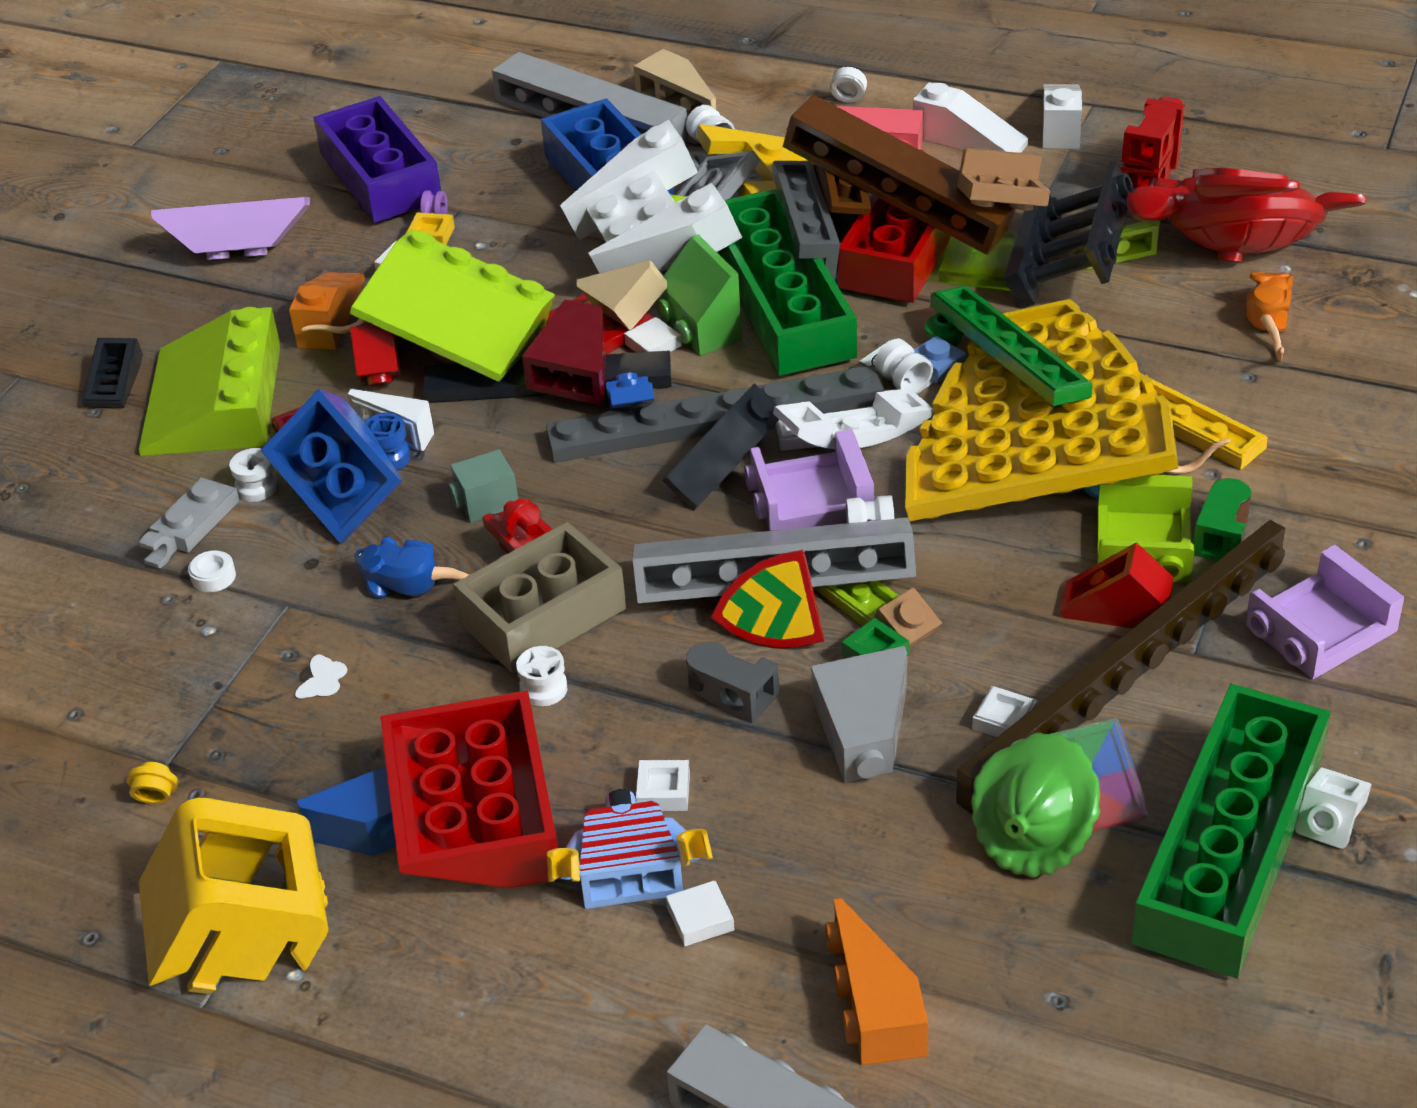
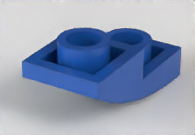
M623 373L614 376L613 381L606 382V400L609 408L616 409L653 403L652 382H648V376L638 377L637 373Z

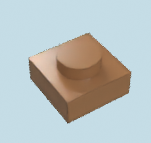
M914 587L879 608L874 615V618L908 639L909 649L937 632L942 625L941 620Z

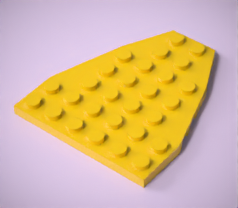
M1071 299L1002 313L1093 383L1092 398L1053 406L971 340L967 346L969 357L964 363L955 362L949 370L932 403L935 411L932 420H924L920 427L922 439L919 445L910 446L906 454L905 508L909 521L925 518L934 519L945 514L966 510H980L986 506L1012 501L1021 502L1033 497L1053 493H1067L1074 489L1099 484H1113L1120 480L1145 475H1159L1166 471L1179 469L1169 402L1163 394L1158 396L1154 391L1152 380L1147 374L1143 376L1139 372L1136 360L1120 340L1109 330L1105 332L1100 331L1097 328L1096 320L1088 313L1081 312L1080 307Z

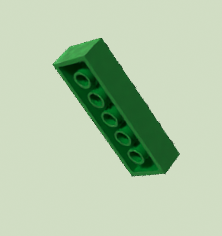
M777 189L724 200L742 238L719 250L717 253L738 273L740 304L778 375L794 374L802 370L828 364L833 365L841 361L857 358V317L821 258H798Z
M1230 683L1136 901L1132 945L1236 979L1239 978L1296 827L1306 786L1315 776L1324 753L1331 711Z

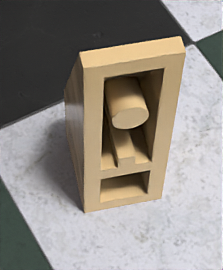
M661 49L634 65L636 92L684 107L687 111V117L691 111L701 105H709L716 110V97L688 59Z

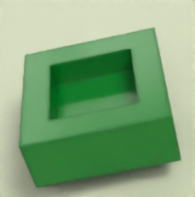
M874 618L842 641V656L850 658L905 646L908 656L909 640Z

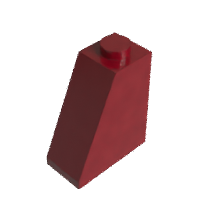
M567 299L562 302L522 356L528 390L601 406L606 401V339L601 306Z

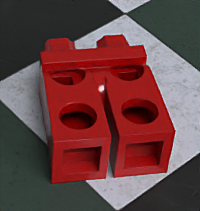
M1166 96L1160 97L1159 100L1148 98L1144 105L1143 120L1140 126L1128 125L1124 131L1121 171L1130 177L1133 190L1137 187L1148 186L1153 178L1168 179L1171 169L1177 168L1185 109L1181 99Z

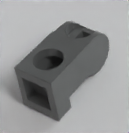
M716 642L698 643L691 647L686 654L688 686L691 692L706 700V702L747 722L753 723L780 694L778 664L764 657H761L754 665L728 654L726 648Z

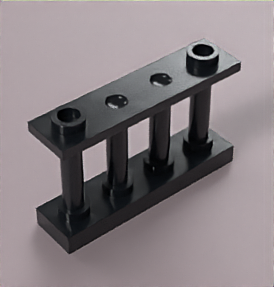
M1116 161L1108 164L1103 185L1058 200L1050 195L1048 206L1033 205V210H1024L1004 274V280L1021 309L1036 304L1040 287L1047 280L1093 267L1101 284L1110 281L1113 265L1117 260L1116 253L1128 210L1127 195L1128 192L1132 193L1134 191L1128 174L1122 173ZM1098 203L1097 207L1062 218L1063 214ZM1092 225L1089 230L1055 240L1056 236ZM1086 248L1085 252L1049 263L1051 258Z

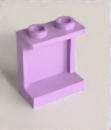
M853 429L835 432L836 452L765 464L760 448H750L751 464L744 465L745 481L748 491H756L753 494V501L757 519H765L769 531L847 523L846 498L860 497L863 501H874V482Z
M1333 545L1321 552L1318 573L1273 598L1261 589L1251 592L1245 625L1254 635L1266 641L1282 654L1290 664L1298 667L1313 680L1397 632L1404 596L1339 547Z

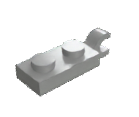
M201 477L149 528L150 532H147L139 542L140 547L152 550L144 559V563L156 568H162L177 549L189 553L239 502L237 488Z

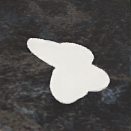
M320 654L315 655L310 662L311 672L314 677L299 686L295 695L301 699L316 695L329 696L335 694L340 688L338 679L347 673L346 665L337 661L332 662L331 659Z

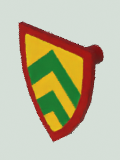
M804 549L783 553L760 561L739 575L723 593L711 616L712 619L732 634L755 644L785 648L806 646L825 641Z

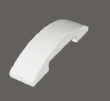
M910 388L876 392L873 406L868 408L823 414L809 401L775 406L773 414L798 437L813 445L836 449L835 432L853 429L859 447L863 448L886 442L922 424L924 420L932 417L934 408Z

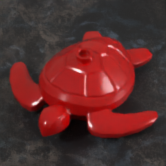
M1233 168L1194 169L1192 178H1184L1183 181L1153 178L1148 186L1137 187L1132 193L1128 192L1126 202L1129 213L1135 219L1152 222L1168 217L1171 224L1188 239L1204 248L1219 251L1218 260L1242 262L1243 254L1269 252L1297 242L1314 231L1317 226H1320L1326 219L1329 211L1365 205L1366 195L1328 192L1317 196L1312 195L1305 189H1301L1298 181L1288 180L1287 175Z

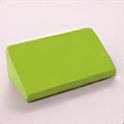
M1144 221L1123 226L1116 253V263L1157 254L1160 221ZM1086 248L1074 251V255L1085 252ZM1089 267L1083 270L1093 269V267Z

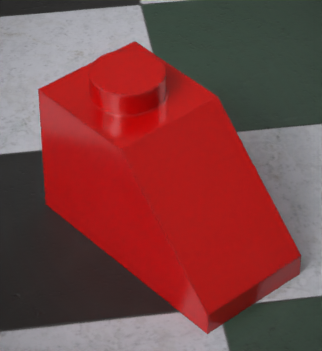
M373 324L350 327L356 374L360 381L367 380L368 386H381L392 383V377L401 376L397 335Z
M1136 542L1067 580L1059 614L1065 619L1133 628L1170 600L1174 577Z

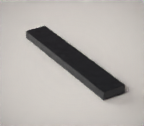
M670 350L606 354V382L613 381V377L618 374L637 373L638 377L648 376V382H652L653 388L672 387ZM519 360L499 382L461 364L425 366L423 395L424 400L429 403L551 395L527 389L523 360Z

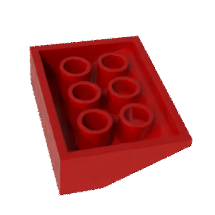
M528 690L380 716L400 873L506 888L548 881L547 852L557 849L558 844Z

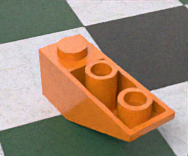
M842 898L834 899V921L825 922V931L829 955L839 954L841 965H834L838 999L848 998L850 1007L849 1010H843V1024L847 1044L857 1043L861 1066L928 1057V1019L918 977Z

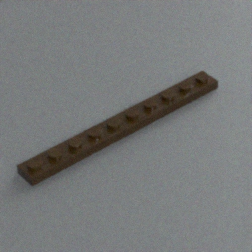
M1272 520L1267 521L957 769L956 803L969 813H973L971 799L974 793L973 782L975 776L980 773L982 766L995 752L1007 748L1013 742L1027 738L1033 733L1068 735L1086 720H1093L1101 712L1104 705L1118 694H1125L1132 687L1135 680L1148 669L1157 668L1165 656L1179 644L1184 645L1189 642L1196 630L1207 621L1217 619L1229 603L1238 596H1245L1252 589L1254 583L1267 572L1273 573L1276 571L1285 556V550L1282 548L1285 527Z

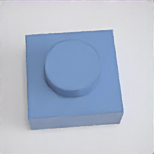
M938 336L914 349V354H922L932 363L933 373L930 380L936 384L945 380L955 362L964 363L967 357L965 352Z

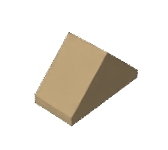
M646 260L577 279V287L592 305L601 306L604 314L631 331L665 291L667 280L651 260Z

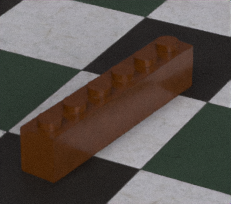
M814 94L790 117L782 147L983 254L988 255L1008 232L1016 209L1010 207L1009 203L995 202L994 207H982L972 204L971 200L957 187L960 171Z

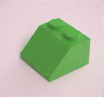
M699 234L692 236L663 276L667 280V288L660 295V300L657 301V310L662 321L669 323L681 334V341L684 344L688 343L701 356L742 340L738 273Z

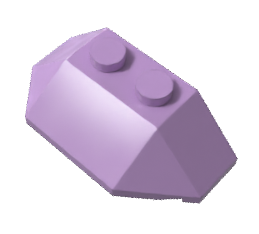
M310 197L151 210V216L153 220L194 253L206 252L207 260L230 258L229 250L244 249V256L267 255V247L277 246L310 206Z

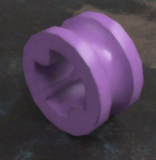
M425 190L421 198V213L447 214L448 202L446 193L438 191L436 195H433L430 190Z

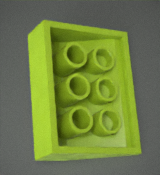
M411 229L394 243L352 305L350 314L499 382L519 361L546 325L555 294L545 290L541 284L535 281L522 280L509 274L500 265L487 264L480 261L462 248L449 247L438 242L427 232Z
M245 307L239 310H231L160 348L139 446L140 456L256 448L266 445L281 346L272 307Z

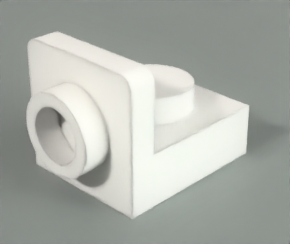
M1321 767L1306 786L1295 827L1296 833L1340 849L1345 848L1349 843L1355 818L1367 803L1372 784Z

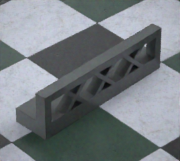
M773 161L772 176L798 258H821L835 280L840 243L812 162Z

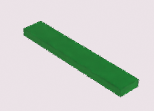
M965 285L931 293L930 306L1051 405L1056 406L1092 398L1093 383Z

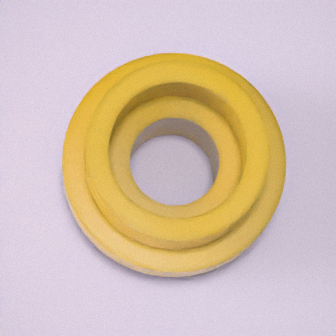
M145 762L128 772L127 784L130 786L129 794L132 798L142 803L163 804L168 802L170 794L176 791L178 778L170 772L167 766L161 763Z

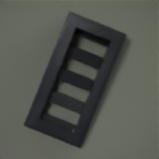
M97 338L82 400L84 407H125L143 357L137 338ZM111 362H118L123 364H111ZM107 372H115L120 374H107ZM102 383H118V385H102ZM98 393H116L115 395H98Z

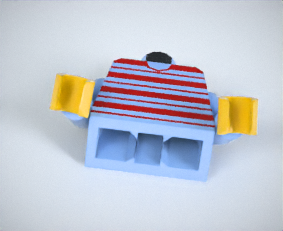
M617 789L606 796V807L590 809L585 814L584 829L576 831L565 848L552 849L547 852L548 882H554L557 878L564 880L572 879L573 882H578L581 877L585 909L665 898L668 895L683 891L680 859L682 866L690 865V862H695L699 858H707V860L713 858L707 830L700 828L686 830L673 818L664 817L658 803L653 801L636 803L635 796L631 791Z

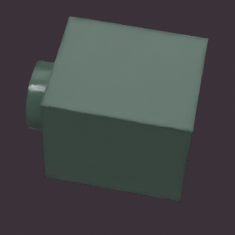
M500 449L450 464L453 483L448 484L447 487L451 502L455 509H463L470 523L482 520V516L488 513H500L504 511L503 507L508 501L518 499L515 474Z

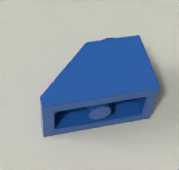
M386 766L297 800L300 815L306 817L310 822L313 842L371 856L396 848Z

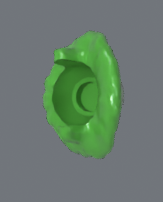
M1033 733L1027 738L1013 742L1011 746L995 752L982 766L980 773L975 776L973 782L974 793L971 805L973 809V823L977 828L976 837L984 846L985 853L990 858H993L1001 869L1010 870L1015 875H1026L1034 878L1041 873L1049 875L1055 873L1057 868L1066 867L1071 863L1074 855L1081 853L1085 842L1092 836L1094 823L1099 818L1101 811L1099 806V779L1092 769L1090 759L1084 754L1079 744L1069 741L1061 734Z

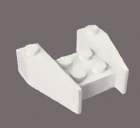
M670 120L650 128L646 133L635 138L560 205L579 240L598 230L605 241L601 246L588 252L599 273L646 260H651L659 272L668 270L689 239L698 234L716 252L742 238L726 202L713 183L694 191L676 203L667 191L698 173L684 141Z

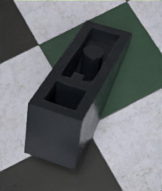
M754 383L662 481L694 511L750 452V448H754L779 421L773 414L774 407L778 405Z

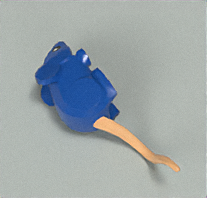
M383 537L381 545L371 544L366 548L357 550L354 555L355 564L365 580L367 591L375 598L386 597L390 589L405 596L417 597L428 593L436 580L453 579L459 581L470 575L450 567H437L434 560L433 545L418 540H406L403 546H397V542L394 539Z

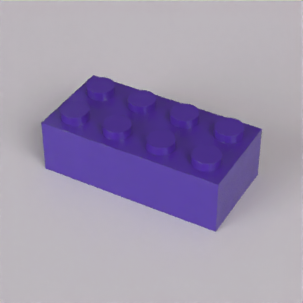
M381 96L313 117L320 154L374 223L390 220L396 215L414 209H421V198L425 190H430L433 195L441 191L436 160Z

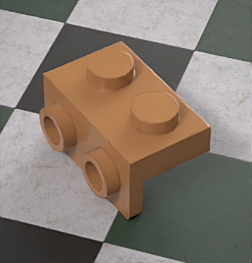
M965 148L963 150L957 187L971 200L972 204L982 207H994L995 202L1009 203V206L1014 209L1029 211L1033 210V205L1048 206L1050 190L1038 180L1042 158L1038 154Z

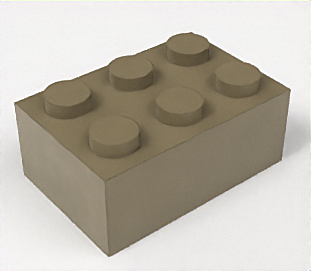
M568 521L453 584L460 625L512 674L517 672L516 662L525 650L537 646H548L557 649L626 609L622 568Z

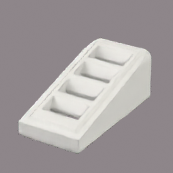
M350 389L348 393L350 406L364 422L371 416L377 415V413L396 414L404 421L406 429L404 440L408 443L409 448L424 451L434 435L428 401ZM364 408L368 409L369 415H365Z

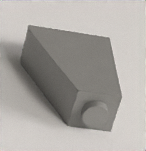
M905 646L811 666L812 701L844 782L874 778L878 775L893 772L907 691V650Z

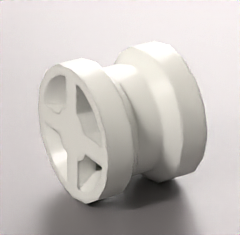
M260 448L240 451L233 456L229 464L232 476L236 479L234 485L237 488L238 497L249 502H258L271 497L279 486L277 476L273 472L274 466L260 451Z
M537 646L525 650L516 662L517 674L521 679L519 682L520 692L528 690L530 703L534 706H550L559 702L565 697L567 692L562 654L553 647Z

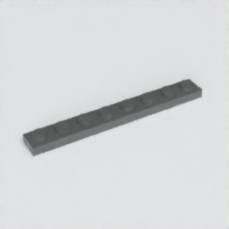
M873 365L853 367L848 370L826 374H813L808 377L781 382L774 381L758 386L778 406L810 401L823 414L873 405L876 392L884 391ZM750 387L730 389L726 392L691 396L676 401L659 404L652 403L637 408L607 411L598 415L575 419L568 418L559 422L547 423V438L553 461L557 463L705 436Z

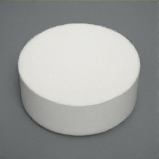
M842 67L836 70L830 83L832 95L837 100L846 103L861 100L867 87L865 75L852 67Z
M215 550L201 553L188 566L192 585L201 592L223 590L231 585L236 577L232 557L222 551Z

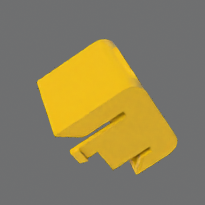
M210 798L188 800L175 810L139 879L149 986L187 972L211 930L217 932L187 984L188 992L212 994L216 991V984L221 976L265 981L288 941L293 942L290 948L291 955L301 969L305 971L329 930L325 910L328 901L327 896L324 894V880H322L321 872L318 870L311 825L306 817L297 813ZM198 832H203L205 834L199 843ZM272 844L278 845L275 857L284 869L287 890L251 884Z

